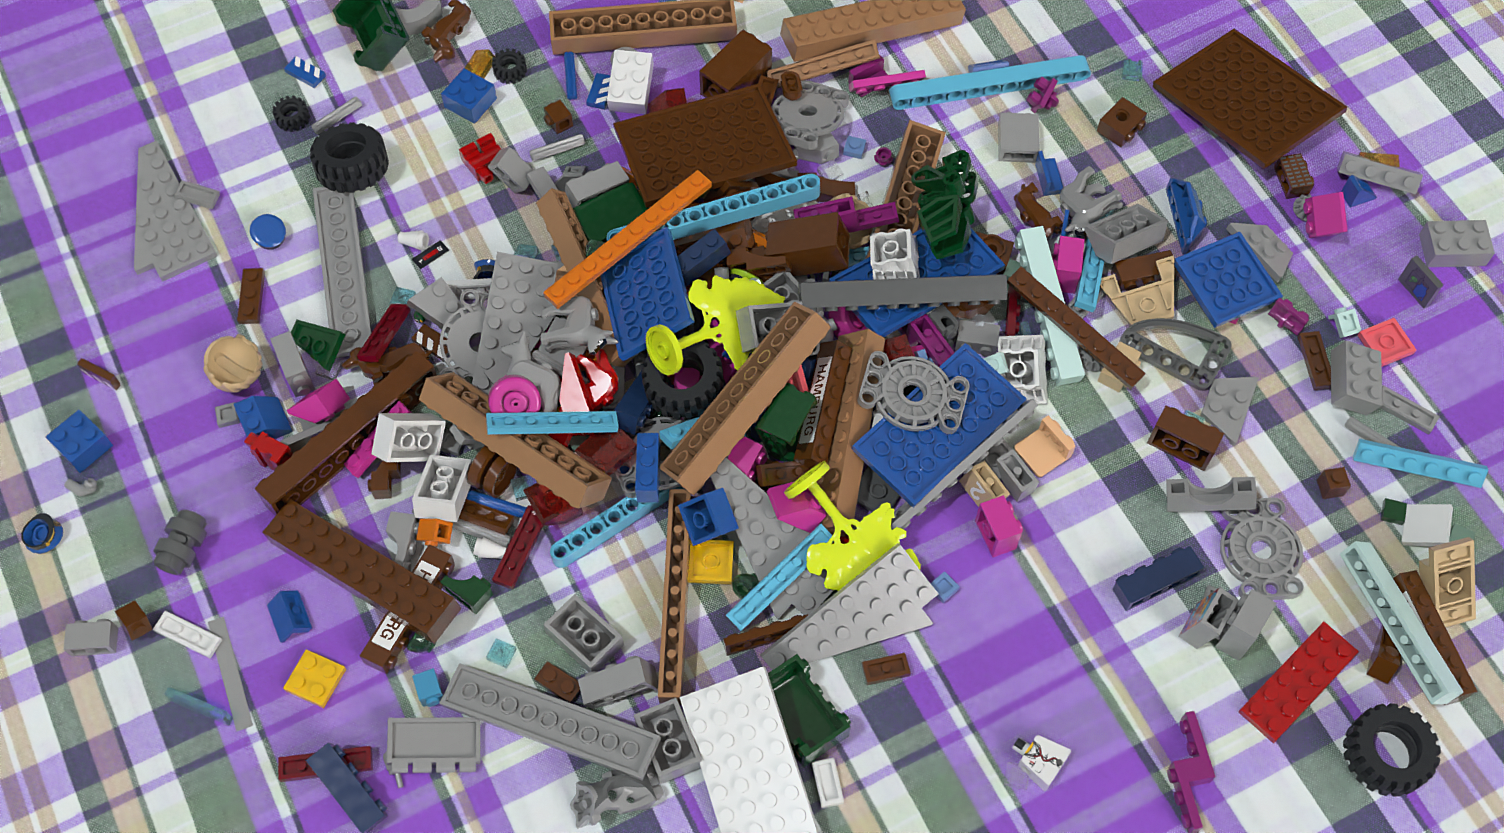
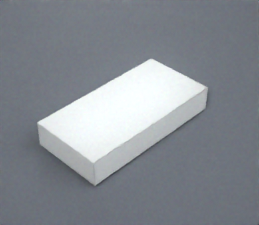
M829 758L812 762L821 808L844 804L835 759Z

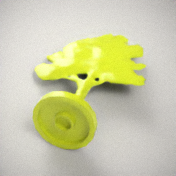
M715 275L712 278L711 289L707 288L706 281L697 279L692 283L688 299L698 309L702 310L705 321L704 326L699 331L682 337L679 340L664 325L659 324L649 328L646 333V347L650 359L661 373L672 375L679 372L682 367V349L705 339H713L715 342L723 343L725 351L734 363V368L738 371L748 359L750 352H742L736 311L750 305L784 303L785 297L766 288L764 284H759L757 281L750 280L747 277H737L730 281ZM716 317L720 324L710 328L711 319Z
M822 461L793 482L784 491V494L788 499H792L808 488L831 517L835 526V532L827 543L823 542L809 546L806 567L810 573L818 576L821 575L823 569H826L825 588L839 591L897 543L900 544V539L906 537L907 531L899 527L891 529V518H895L894 509L891 508L888 502L881 504L880 508L863 517V520L860 522L855 519L845 518L816 482L830 469L826 461ZM851 525H855L857 529L854 530ZM841 530H844L849 536L850 540L846 544H842L840 541ZM910 548L906 549V553L917 567L921 569V564L914 551Z

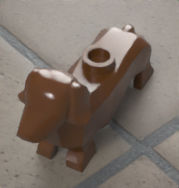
M451 0L448 5L454 7L452 12L439 20L433 29L427 26L421 32L422 37L426 38L424 40L425 44H431L432 49L436 50L433 56L435 63L443 59L450 60L455 57V48L450 41L456 35H460L463 32V27L469 22L471 9L466 3L462 4L458 0Z
M1033 182L1028 186L1022 184L1021 191L1014 196L1015 205L1020 212L1022 222L1028 223L1032 228L1043 226L1047 241L1052 238L1053 233L1060 234V227L1063 226V222L1058 215L1051 218L1050 212L1036 201L1033 193L1038 192V188Z
M410 343L399 348L390 347L389 352L383 354L378 362H360L357 354L361 347H356L351 350L349 359L341 366L346 370L360 367L363 375L372 379L375 385L377 382H381L392 369L400 366L409 355H413L416 351L429 361V355L432 354V350L425 351L420 344Z

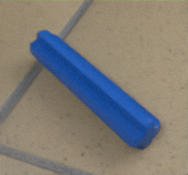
M570 51L564 53L567 98L575 100L577 98L574 53Z
M473 490L468 492L466 498L519 518L523 517L527 507L493 498Z

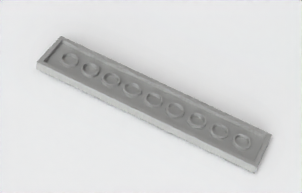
M326 187L313 188L328 325L330 329L346 334L336 358L350 356L351 350L356 347L362 348L372 333L354 193H339L337 190L334 192Z
M1034 399L1026 400L1019 409H1016L1004 423H1001L988 438L949 472L914 508L907 502L900 506L894 512L895 518H891V529L893 530L896 527L905 529L911 523L910 519L914 515L919 516L927 509L926 505L930 501L935 502L942 496V490L956 484L958 481L957 477L960 474L968 473L973 468L972 464L977 459L978 461L984 459L989 454L987 450L992 446L996 447L1004 441L1003 436L1005 434L1014 432L1019 427L1018 423L1022 419L1027 420L1035 413L1033 410L1038 406Z
M459 663L439 703L442 707L641 781L661 740V737L657 734Z

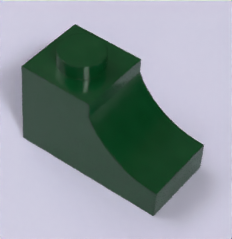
M473 575L472 578L467 580H455L445 576L440 581L443 590L474 614H477L493 596L492 585L483 577L479 579Z

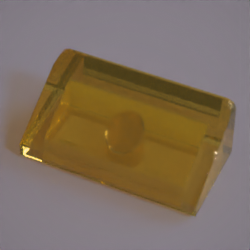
M489 49L476 50L465 69L485 79L492 67V58L495 56Z

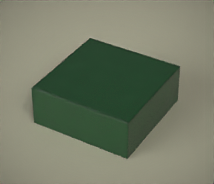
M1385 498L1382 504L1381 520L1403 525L1406 517L1407 503Z

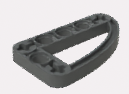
M1166 318L1146 319L1136 322L1123 332L1119 342L1126 344L1127 340L1125 338L1132 337V342L1128 346L1134 349L1139 341L1142 342L1138 347V351L1141 352L1140 359L1197 390H1206L1212 384L1232 347L1231 341L1227 337L1213 330L1190 322ZM1148 329H1170L1203 338L1212 342L1201 364L1197 366L1138 334V332ZM1222 342L1224 343V348L1217 355L1215 353L1219 348L1218 344ZM1150 346L1153 349V354L1145 355L1142 352V347ZM1163 355L1170 357L1171 364L1163 365L1160 357ZM1212 358L1216 360L1217 367L1209 368L1206 364L1207 359ZM1179 366H1187L1189 374L1181 375L1178 370ZM1194 371L1197 372V373L1194 375V378L1191 380L1190 377L1192 376V374L1194 373ZM1204 376L1205 382L1203 384H1200V380L1198 378Z

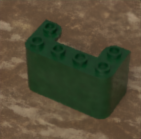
M340 0L332 10L337 23L341 26L353 28L357 36L356 38L363 51L356 50L353 56L354 61L359 66L371 68L374 71H383L410 39L392 0Z
M626 183L573 208L593 252L607 242L609 231L629 225L649 209V207H645L641 194L634 183Z
M786 383L785 387L773 398L772 403L766 408L755 427L767 452L781 462L794 461L801 426L811 408H815L817 405L816 397L812 393L798 391L790 383Z
M796 654L770 671L768 676L795 758L805 767L849 737L851 721L844 712L836 711L830 701L826 702L822 696L823 691L817 683L813 684L810 680L809 670H811L809 663L805 658L801 659Z

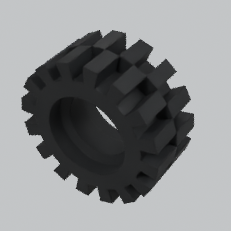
M506 48V52H504L502 49L500 54L496 53L495 57L492 58L494 76H496L497 80L500 79L501 83L506 81V84H510V81L515 84L516 80L520 82L521 77H525V73H527L524 55H521L519 50L516 52V49L512 48V51H510L509 48ZM506 64L516 65L514 68L511 69L502 68Z
M292 95V98L286 96L285 100L282 97L280 98L281 102L276 101V106H273L272 113L279 128H283L286 132L288 129L290 132H294L293 129L299 131L300 126L304 128V123H309L310 113L305 101H302L300 97L296 98V96ZM290 111H298L294 116H285Z

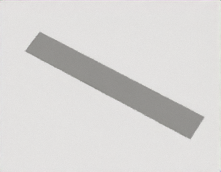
M223 616L209 621L208 626L210 633L222 639L215 652L237 732L253 726Z

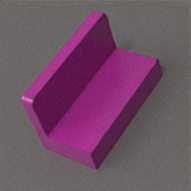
M879 55L880 59L863 63L850 70L848 83L850 84L853 80L888 75L883 69V57ZM868 89L867 92L858 95L863 97L873 92L874 89Z

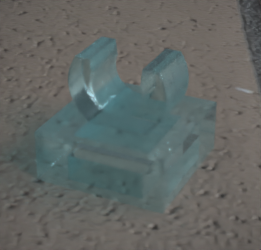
M1131 59L1124 60L1122 79L1141 82L1143 62L1141 60L1138 62L1131 61Z

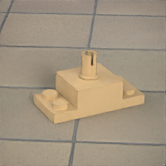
M1466 537L1429 547V558L1419 560V575L1445 627L1476 619L1474 540Z

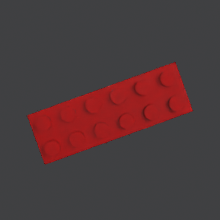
M1323 621L1238 712L1274 743L1359 651Z

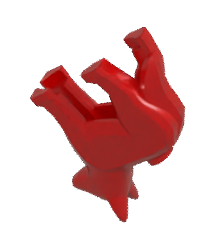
M603 349L596 353V361L582 354L576 357L577 363L585 367L591 383H587L585 386L594 411L600 410L603 406H609L614 401L613 396L619 388L617 373L611 366ZM573 433L572 436H591L593 440L601 441L599 433Z

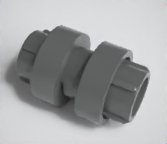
M185 509L179 511L177 517H170L164 529L169 535L168 538H159L153 550L156 554L153 561L154 565L172 575H179L184 568H189L196 557V553L192 550L193 546L200 547L207 535V532L204 530L207 524L206 519L193 511Z

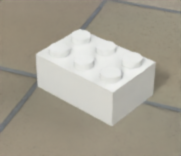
M625 50L614 51L607 96L609 111L635 114L647 113L654 66L652 53Z
M379 413L372 455L385 462L428 461L430 455L439 456L446 421L431 413Z
M429 456L412 498L415 518L458 521L471 486L467 482L468 471L472 464L471 459Z

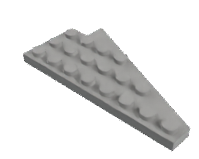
M157 140L138 148L134 270L139 275L155 268L163 282L218 255L191 204L182 199L174 198L179 182Z
M497 252L472 385L485 394L489 395L493 384L484 372L506 357L501 352V347L519 341L522 333L525 331L526 336L529 337L531 353L540 340L541 333L546 331L556 315L543 319L542 310L548 308L547 303L549 301L544 297L543 292L555 283L558 263Z
M725 457L715 473L711 474L710 477L716 490L724 488L739 527L735 531L760 582L810 533L778 520L768 494ZM806 568L770 603L775 617L779 619L791 604L803 615H809L816 610L833 591L825 588L824 585L827 575L826 569H823L821 575L818 576L810 573Z
M897 543L760 655L773 670L796 654L801 659L805 658L810 663L930 626L933 622L923 611L922 607L936 597L938 593L903 547Z

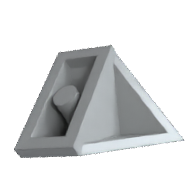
M566 166L562 176L554 183L557 189L565 192L566 183L572 178L585 175L586 166Z

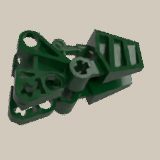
M959 150L942 157V167L934 169L926 165L916 171L911 177L914 186L925 190L918 197L920 210L917 211L922 232L936 259L963 253L972 233L970 225L974 223L975 215L971 203L976 199L979 183L976 174L970 171L971 158L965 150ZM920 176H925L923 180H916ZM970 193L968 197L962 198L964 194Z

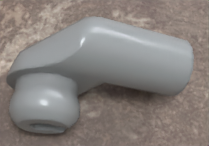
M88 478V481L85 480L83 484H79L73 479H68L64 485L65 488L77 496L94 493L97 489L96 481L92 478Z

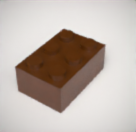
M1165 405L1147 444L1205 471L1225 433L1219 431L1216 427L1200 422L1195 417H1189L1181 413L1176 408Z

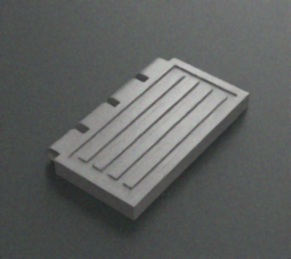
M473 717L388 718L387 765H391V773H408V765H413L412 773H431L432 765H436V773L455 772V764H459V772H476V764H480V720Z

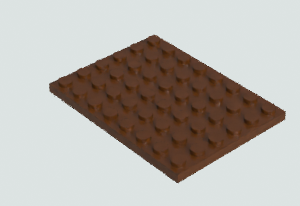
M1235 28L1153 81V87L1263 169L1347 111V106Z
M760 83L613 123L615 133L646 208L653 206L697 170L712 182V187L708 189L712 190L722 187L726 180L741 182L797 166V159Z

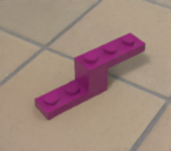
M852 196L793 209L795 218L838 212L849 233L899 222L895 202L856 210Z
M927 314L899 328L910 346L922 345L938 367L955 353Z
M1195 711L1186 712L1181 718L1180 729L1186 735L1188 741L1187 751L1193 758L1173 761L1168 767L1167 776L1169 782L1173 783L1175 788L1174 799L1182 811L1181 821L1183 827L1187 828L1188 833H1198L1203 828L1191 786L1210 783L1216 776Z

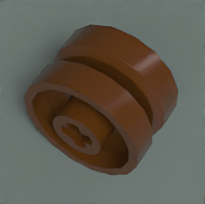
M484 446L470 466L467 482L477 489L483 488V492L493 498H498L510 486L518 467L506 462L502 456Z

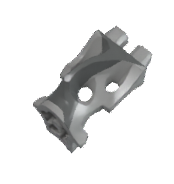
M649 765L642 781L610 770L602 775V781L595 783L577 782L576 795L570 803V807L576 817L577 829L586 826L589 822L591 826L596 825L601 820L600 814L607 810H617L620 815L636 810H648L664 795L663 789L659 784L651 786L649 781L655 777L656 772L653 765ZM611 790L617 793V797L613 800L608 796ZM632 797L634 803H629L626 799Z

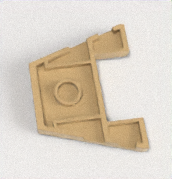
M1174 256L1155 262L1161 281L1123 293L1120 291L1115 274L1101 278L1100 288L1130 326L1146 319H1174Z

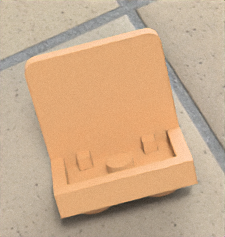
M1048 415L1042 419L1039 429L1018 442L1014 450L1037 477H1043L1071 458L1076 446L1073 439L1068 435L1066 436L1061 430L1059 423L1052 420Z

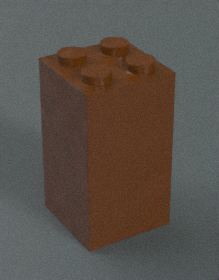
M743 29L699 70L700 95L707 98L758 84L760 76L767 77V71L772 70V48L767 43L757 39L752 33H748Z
M838 212L770 222L768 224V231L765 233L767 245L764 248V256H786L792 263V271L789 272L793 277L848 269L850 234Z

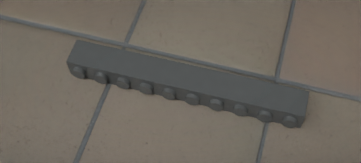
M1007 275L798 283L799 302L802 301L803 306L817 312V308L825 307V311H838V307L845 306L846 310H858V306H866V309H879V305H887V309L899 308V304H907V308L920 307V303H927V307H938L940 302H948V306H960V302L968 301V305H980V301L987 300L988 304H1001V300H1007Z

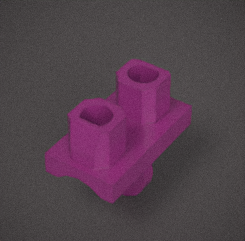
M1041 76L1035 81L1034 87L1040 90V93L1033 90L1026 98V101L1032 105L1031 111L1033 113H1036L1038 109L1045 108L1049 110L1050 107H1057L1059 100L1056 97L1057 93L1053 91L1058 82L1055 78L1047 80Z
M1279 298L1268 313L1279 322L1277 327L1281 329L1285 326L1295 335H1299L1309 321V315L1304 311H1297L1293 308V303L1288 299L1282 300Z

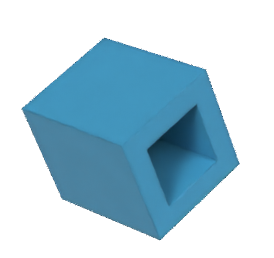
M434 668L413 675L412 678L422 706L432 707L439 704L443 697V692Z

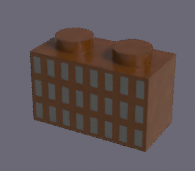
M1302 154L1282 156L1277 160L1274 170L1286 199L1297 198L1302 194L1304 196L1310 194L1314 187V178L1310 176L1307 162L1303 159Z

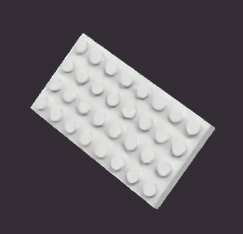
M766 667L757 668L680 697L689 730L702 759L700 766L721 833H819Z

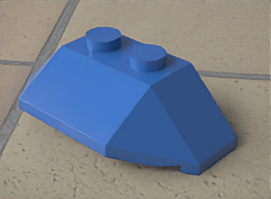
M1170 178L1166 187V193L1181 252L1186 254L1202 235L1204 228L1207 226V219L1203 216L1202 201L1199 200L1192 184L1180 179Z

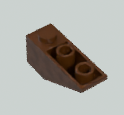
M1382 624L1369 659L1366 675L1388 684L1400 666L1401 654Z

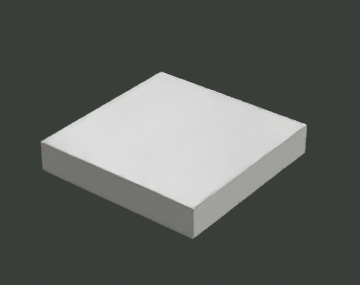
M1407 504L1402 544L1404 546H1436L1448 543L1453 513L1452 505Z

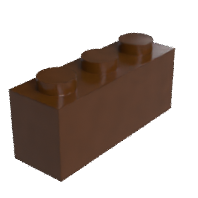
M1167 250L1115 262L1111 269V275L1115 274L1120 291H1129L1161 281L1155 262L1173 256L1172 251ZM1174 266V280H1175L1178 271H1177V269H1176L1175 266Z

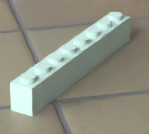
M1043 226L1020 230L1015 238V247L1017 250L1019 249L1021 255L1020 265L1064 302ZM1035 308V320L1040 324V335H1044L1045 355L1047 361H1050L1052 367L1050 373L1052 379L1056 382V386L1080 382L1085 373L1076 342Z
M1353 542L1340 553L1342 559L1431 704H1448L1464 693L1372 544L1370 542Z

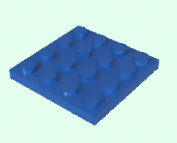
M1241 232L1174 259L1175 268L1214 328L1272 304L1283 297Z

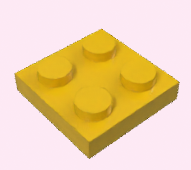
M708 540L695 546L690 541L688 582L732 584L734 541Z
M306 649L283 689L290 694L324 708L345 673L346 668Z

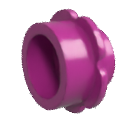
M886 147L879 148L876 155H874L875 162L882 166L891 163L893 157L891 156L890 149Z

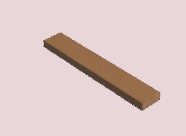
M874 39L768 70L767 75L770 78L779 80L778 89L781 88V74L786 71L798 73L800 80L803 81L880 59Z

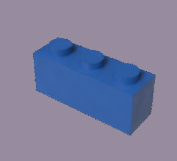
M637 433L635 482L637 503L659 502L661 452L659 433Z

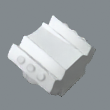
M898 229L890 233H873L870 236V255L874 280L920 278L917 236L912 235L910 229Z
M1044 335L999 336L998 352L996 353H1004L1009 372L1002 376L1025 396L1027 400L1034 399L1037 404H1047Z

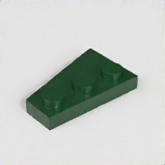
M296 319L291 331L296 344L325 370L330 372L346 334Z

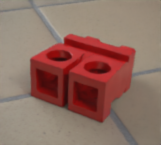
M491 132L477 139V146L474 142H471L459 149L462 162L475 176L477 181L482 180L485 184L494 179L493 172L488 168V165L499 150H501Z
M263 431L260 435L251 432L244 441L250 447V452L256 457L259 464L265 468L268 465L271 470H275L277 466L284 464L293 454L289 446L269 437Z

